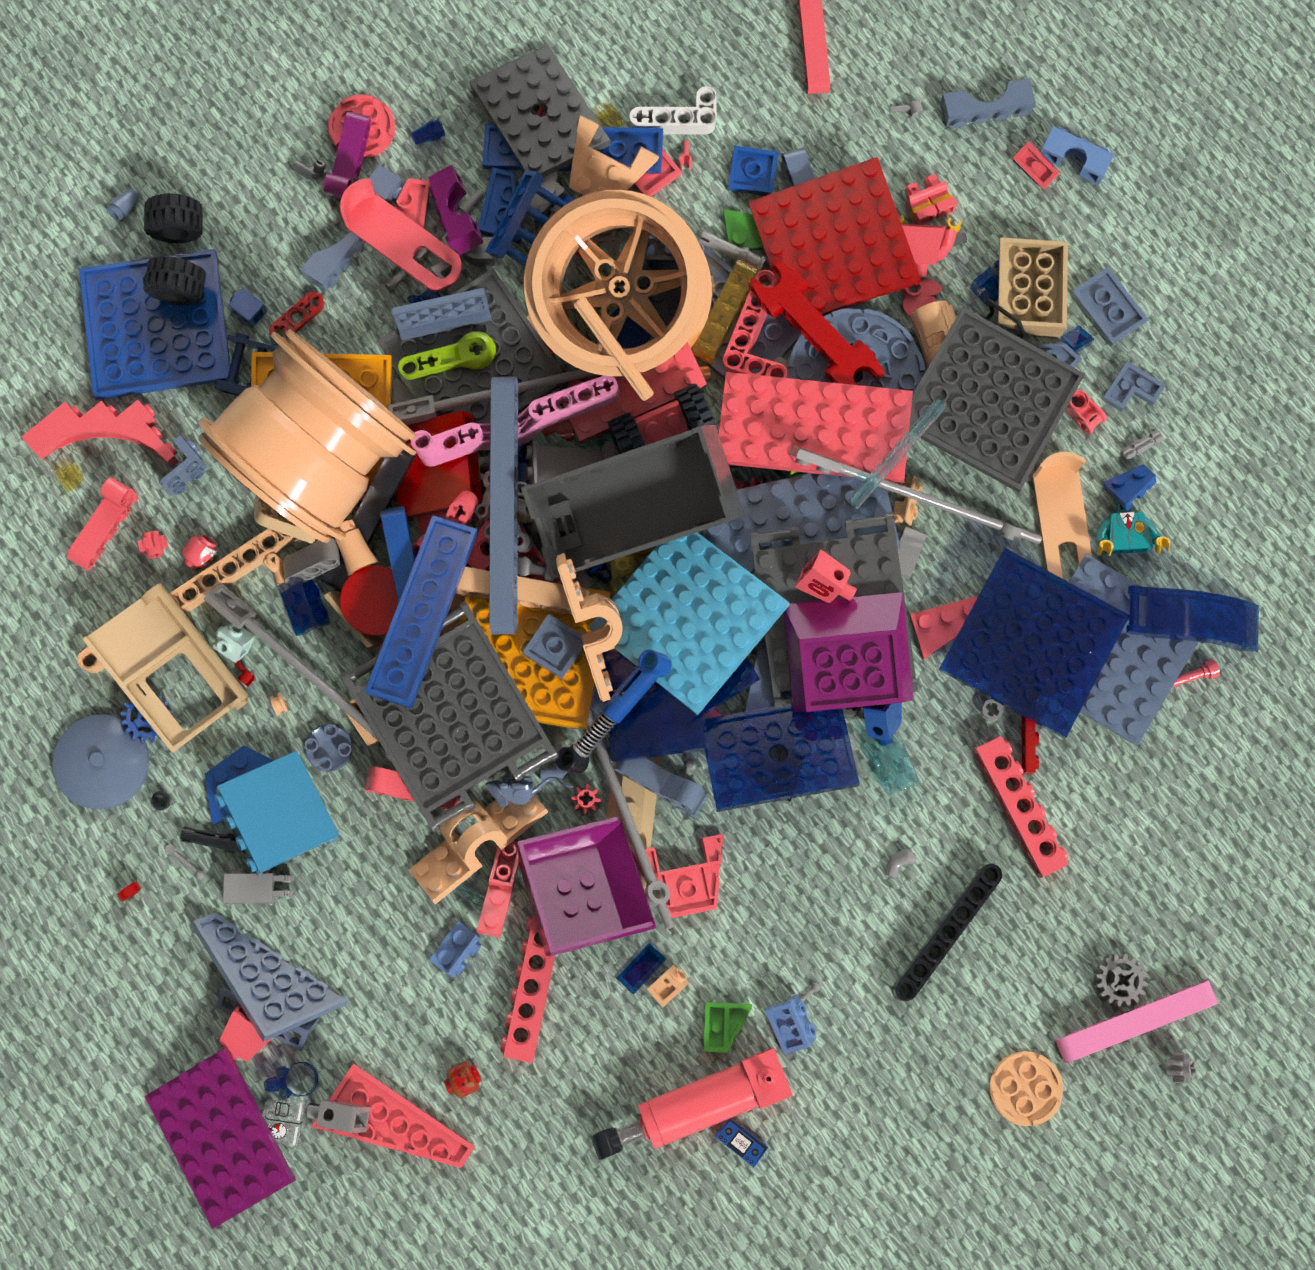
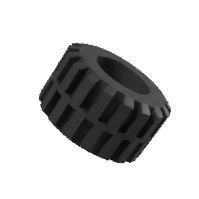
M166 193L154 195L144 203V231L151 238L167 243L195 241L203 234V206L198 200L181 194Z
M175 257L151 258L148 261L143 289L148 295L166 303L175 305L198 304L202 301L206 272L198 265L184 259Z

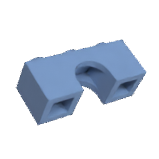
M1054 126L1041 150V153L1057 166H1059L1065 156H1077L1082 162V170L1079 176L1098 185L1114 156L1107 148L1098 147L1089 143L1083 137H1076L1067 130Z

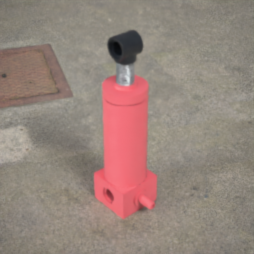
M770 1048L740 1060L741 1063L652 1098L648 1102L645 1101L638 1104L641 1116H638L639 1120L637 1122L630 1123L626 1127L622 1126L621 1129L611 1127L590 1136L598 1159L601 1160L622 1151L621 1149H624L623 1146L625 1144H630V1142H635L643 1137H646L647 1140L650 1139L654 1149L664 1146V1144L667 1145L757 1107L762 1109L793 1096L775 1049Z

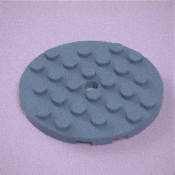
M840 309L824 316L850 345H853L857 340H861L874 353L877 361L886 373L883 378L877 380L866 371H858L862 375V380L855 382L856 385L909 390L914 393L924 375L925 366L922 354L913 341V337L900 323L883 313L870 309ZM802 334L798 338L789 358L788 378L832 383L824 373V370L830 364Z

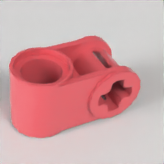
M1076 390L1065 410L1087 435L1092 434L1093 429L1099 423L1107 420L1105 412L1081 390ZM1072 399L1078 400L1080 407L1074 406Z

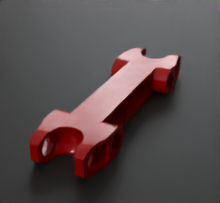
M776 257L771 261L770 266L779 278L778 285L770 288L765 287L754 278L748 282L747 286L756 298L759 306L771 318L775 319L782 313L826 359L830 365L824 370V373L832 383L856 385L853 376L858 371H866L877 380L884 377L886 373L877 361L874 353L861 340H857L853 345H850L805 298L803 293L809 287L795 269L789 267Z

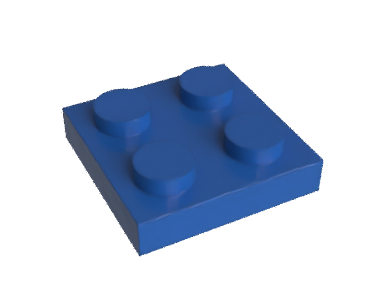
M734 145L728 191L763 196L772 194L778 152Z

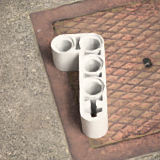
M701 87L696 94V107H635L629 115L630 128H663L664 134H710L716 126V92L711 87ZM702 99H709L710 102L705 103V102H702L701 100H702ZM664 119L667 122L659 123L657 120ZM686 119L689 122L681 123L679 120ZM708 119L711 122L706 124L703 123L701 120Z

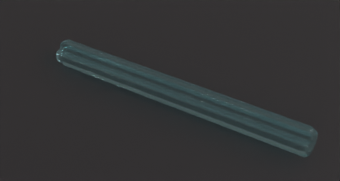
M937 398L850 496L848 502L851 506L857 509L863 504L945 410L946 404L941 399Z

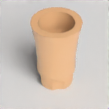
M351 519L342 522L338 528L346 534L344 540L336 538L335 541L342 554L348 575H352L361 568L376 564L378 560L369 549L360 530L356 528L354 521Z

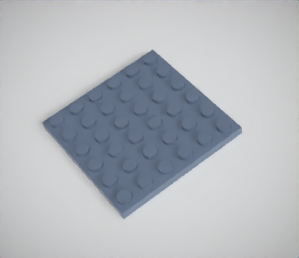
M1085 554L1014 673L1023 679H1035V685H1038L1043 691L1135 746H1138L1208 628V625Z

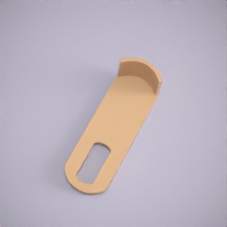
M1058 452L1050 455L1033 474L1048 583L1060 592H1063L1067 583L1063 581L1058 546L1063 543L1075 545L1078 565L1085 554L1092 557L1079 477V469L1086 460L1071 452Z

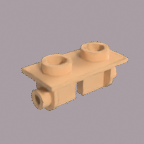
M913 476V479L905 477L904 483L899 482L900 485L920 492L923 491L922 484L916 476ZM897 494L896 497L904 499V502L895 501L893 510L895 523H902L905 520L911 526L912 521L917 518L918 514L917 500Z

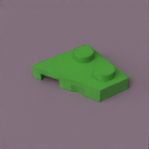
M705 1002L703 1052L728 1053L752 1009V1004Z

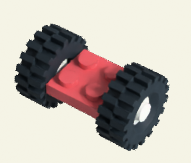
M692 384L674 392L675 401L633 419L630 412L607 421L619 454L699 426L715 425L712 412L699 386Z

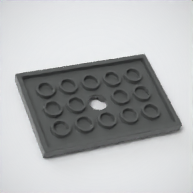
M548 44L469 81L475 95L524 172L525 170L535 171L545 177L572 164L580 115L599 124L589 147L600 151L611 145L609 137ZM536 106H544L547 108V114L539 117L538 115H532L531 110Z

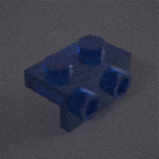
M299 582L280 593L296 636L304 635L319 626H328L330 624L328 612L324 607L320 590L315 582Z

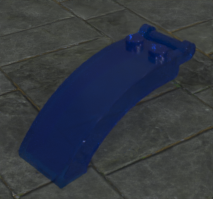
M1138 585L1128 586L1130 612L1129 625L1126 627L1127 634L1144 635V637L1197 641L1220 645L1234 650L1258 652L1259 605L1216 593L1142 587ZM1140 596H1146L1145 626L1139 625Z

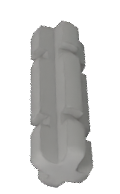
M1155 430L1150 435H1146L1132 443V445L1122 449L1120 454L1125 461H1129L1134 458L1135 454L1137 456L1150 449L1153 444L1157 445L1163 440V435L1159 430Z

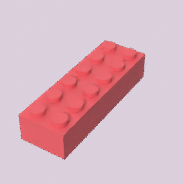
M688 342L666 362L640 373L654 392L653 396L646 401L639 397L625 376H612L616 379L620 390L619 399L612 404L569 419L579 443L583 444L609 432L610 429L607 421L630 412L634 419L675 401L674 392L685 387L697 384L700 390L705 389L707 383ZM583 395L580 400H588L591 395ZM563 402L561 404L565 408L569 403Z

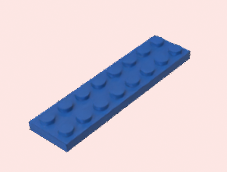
M485 124L483 169H492L494 167L501 170H522L494 124ZM602 127L609 137L611 145L599 152L630 167L640 147H643L659 155L658 161L645 173L661 174L663 128ZM572 164L558 171H571Z
M432 515L365 690L367 695L412 709L476 540L477 529Z

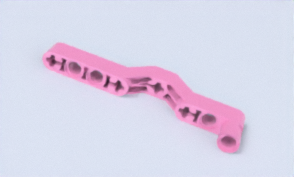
M601 376L532 401L518 415V446L528 443L547 426L616 402L620 397V390L616 379L612 376ZM583 395H591L588 400H580ZM563 402L569 403L565 408H558ZM468 423L431 436L427 431L420 430L414 433L417 437L413 441L411 440V445L423 464L432 467L479 450H490L491 424ZM450 442H456L454 447L446 448Z

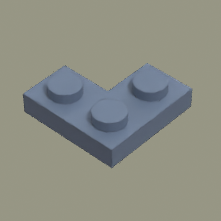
M1127 361L1102 400L1120 412L1133 394L1148 404L1153 405L1166 385Z

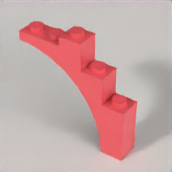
M139 400L135 401L121 414L111 404L107 407L100 401L84 415L75 405L70 408L64 402L22 436L23 440L41 459L73 442L90 438H116L128 440L148 448L159 455L171 467L179 462L175 457L178 452L169 442L165 445L160 440L163 435L153 426L157 423L153 418L156 413L147 403L143 406Z

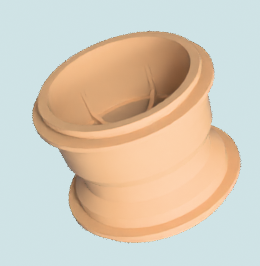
M605 190L587 194L573 200L558 210L544 224L528 254L524 274V293L528 312L534 327L555 354L569 364L586 372L604 376H624L618 368L621 365L615 356H610L599 340L595 344L587 339L575 327L567 310L576 309L574 303L580 298L585 297L593 308L602 307L601 320L616 340L628 316L652 335L655 339L644 345L623 349L630 361L642 373L669 360L687 342L690 348H692L702 333L708 319L712 300V281L703 250L692 230L675 211L657 199L645 194L626 190ZM618 228L634 229L617 261L613 260L590 240L593 236L607 230ZM649 234L657 238L669 249L679 269L643 270ZM578 250L596 280L563 294V282L567 266L572 256ZM605 264L612 267V272L607 277H603L600 274V268ZM643 277L650 279V287L646 290H642L638 286L639 280ZM626 283L624 285L625 291L623 293L618 291L617 293V286ZM681 286V298L677 312L667 327L648 298ZM613 304L620 307V313L616 317H610L608 314V309Z
M288 329L285 333L288 337L287 340L273 332L270 336L278 344V347L272 352L275 370L261 386L253 385L246 388L221 413L215 422L202 417L198 424L204 432L200 434L198 439L206 450L232 475L297 527L324 543H328L332 536L339 540H344L346 534L338 527L367 490L369 477L366 474L380 458L398 457L403 449L414 456L417 452L407 441L409 439L413 441L417 436L368 391L294 331Z

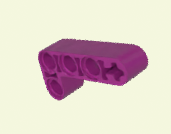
M347 112L332 174L328 173L324 181L323 191L329 198L341 200L344 191L351 184L358 181L371 128L370 116Z

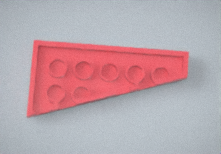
M356 1064L351 1066L329 1100L371 1107L366 1132L349 1133L316 1126L317 1119L311 1126L312 1128L329 1131L334 1134L351 1137L462 1168L476 1147Z

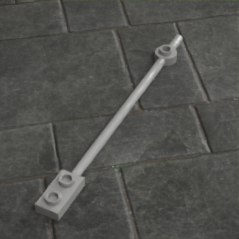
M579 369L518 383V393L596 376L597 374ZM491 389L436 402L433 395L387 406L388 410L405 425H410L437 417L436 411L491 399Z
M792 445L789 452L790 455L796 458L795 462L808 467L809 463L817 465L816 470L830 474V471L845 474L1002 531L1001 536L1013 540L1014 537H1020L1040 544L1042 541V535L842 464L806 449Z
M221 583L206 593L204 600L236 628L240 629L244 625L248 627L378 740L365 716L253 620L256 612Z
M594 695L592 696L591 707L596 704ZM591 709L587 724L588 729L589 726H592L591 723H595ZM602 740L595 748L647 880L648 886L644 891L648 903L653 907H657L665 929L673 928L675 925L666 905L670 898V890L664 882L657 881Z

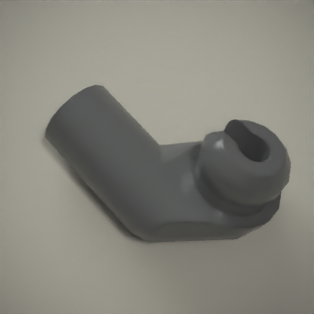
M296 160L292 166V170L306 179L322 177L326 172V164L321 160H317L312 166H307L301 161Z

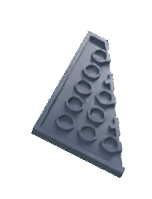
M212 913L193 921L192 928L263 1042L346 1005L348 1000L344 995L340 997L328 989L327 984L316 980L313 975L299 966L295 968L284 961L282 955L271 951L268 946L254 937L250 939L238 931V927L227 923L218 914Z

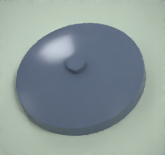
M106 714L92 715L71 725L60 737L53 754V774L60 790L74 803L97 810L114 808L130 800L145 782L150 764L148 746L146 741L144 744L141 743L140 737H137L134 741L131 740L133 733H124L128 728L127 725L121 726L120 724L124 719Z

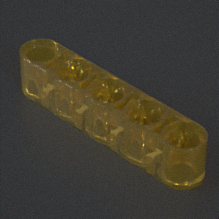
M741 259L737 260L708 316L704 328L692 348L694 357L709 364L714 362L750 291L747 286L748 282L752 278L755 279L759 272L758 267Z

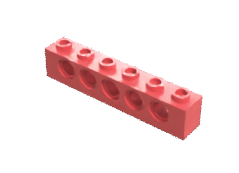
M1000 736L973 750V753L1040 879L1069 865L1067 862L1068 855L1062 846L1059 847L1055 839L1057 834L1053 826L1047 824L1044 818L1046 813L1042 805L1036 803L1033 797L1035 795L1033 787L1029 782H1025L1022 776L1024 773L1022 766L1018 761H1014L1011 755L1013 752L1011 745ZM996 758H1001L1005 762L1003 770L995 766ZM1007 779H1011L1016 783L1015 791H1011L1006 787ZM1018 800H1022L1027 804L1026 812L1018 810ZM1029 822H1035L1038 825L1037 834L1029 831ZM1041 843L1048 845L1050 850L1048 855H1043L1040 852L1039 846Z
M534 915L528 917L526 930L530 931L529 938L523 941L521 954L525 955L523 964H518L516 978L520 979L518 989L513 988L511 1002L515 1003L513 1013L508 1012L505 1027H509L508 1037L503 1036L500 1051L504 1052L503 1057L530 1063L534 1061L556 956H546L543 945L536 944L535 935L539 931ZM535 955H539L543 959V965L539 969H533L530 966V959ZM530 979H534L538 983L537 991L532 994L527 993L525 990V983ZM525 1003L530 1004L533 1008V1013L528 1018L522 1017L519 1012L520 1007ZM518 1028H524L528 1032V1037L524 1042H518L514 1037V1033Z

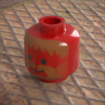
M467 1061L447 1070L448 1079L444 1080L448 1093H454L458 1098H463L476 1092L479 1089V1083L482 1082L475 1064L471 1065Z

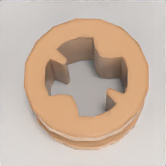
M281 692L276 697H269L277 716L281 715L282 711L289 712Z

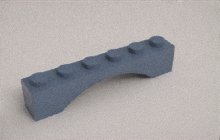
M378 164L369 177L375 194L389 204L394 199L397 200L403 189L402 180L399 176ZM350 231L336 244L324 250L314 252L301 269L303 277L326 292L329 287L333 288L339 280L338 275L342 269H348L352 262L351 257L355 252L358 253L362 250L365 242Z

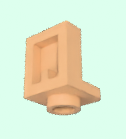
M672 965L647 990L664 1007L689 982L685 973Z

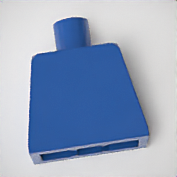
M902 703L864 706L863 712L867 736L878 739V744L881 746L891 745L892 737L902 722Z

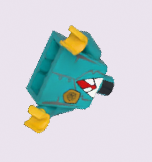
M1116 502L1117 513L1110 514L1106 520L1102 521L1096 533L1097 555H1101L1102 551L1108 556H1111V554L1149 552L1153 548V544L1155 545L1156 553L1161 552V547L1166 548L1167 551L1170 549L1169 538L1162 536L1152 522L1145 517L1143 512H1131V509L1126 511L1118 502Z

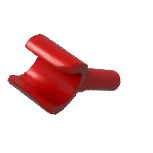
M239 660L234 663L239 671L242 672L237 679L249 687L255 677Z

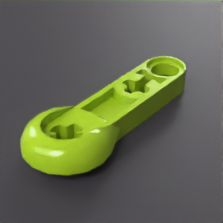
M474 331L465 334L455 344L406 356L399 361L398 369L401 376L408 380L458 367L482 369L494 360L496 345L493 339L486 333ZM474 346H478L479 349H483V351L480 350L479 355H475L474 352H470L471 350H474ZM433 357L434 361H436L434 363L435 366L430 367L429 364H425L429 362V358ZM418 360H421V363L424 364L422 365L424 370H420ZM411 362L415 364L414 372L407 374L403 371V366L406 363Z

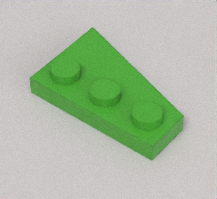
M727 209L723 210L728 242L740 248L748 247L749 251L764 249L753 214Z

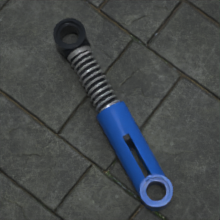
M645 650L641 653L638 666L610 697V700L604 704L600 717L597 716V720H594L595 723H591L592 726L586 729L587 732L581 735V738L578 739L579 741H576L570 747H563L558 751L557 767L568 772L583 773L589 764V753L603 740L605 734H608V731L611 730L610 728H613V725L620 723L658 678L669 674L672 666L670 657L654 650Z

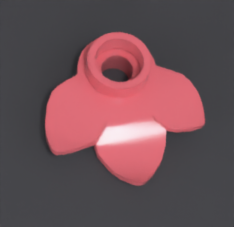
M928 279L901 289L905 297L902 303L905 313L910 317L916 309L929 303L937 302L934 296L940 293L942 287L937 282ZM909 287H915L917 292L911 293Z

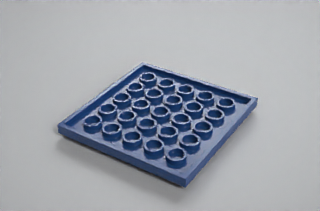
M215 249L162 256L190 261L203 268L206 272L202 301L194 305L166 303L153 298L144 291L147 265L151 258L79 268L92 391L95 400L216 383L217 380L224 381L225 378H228L231 363L218 259Z

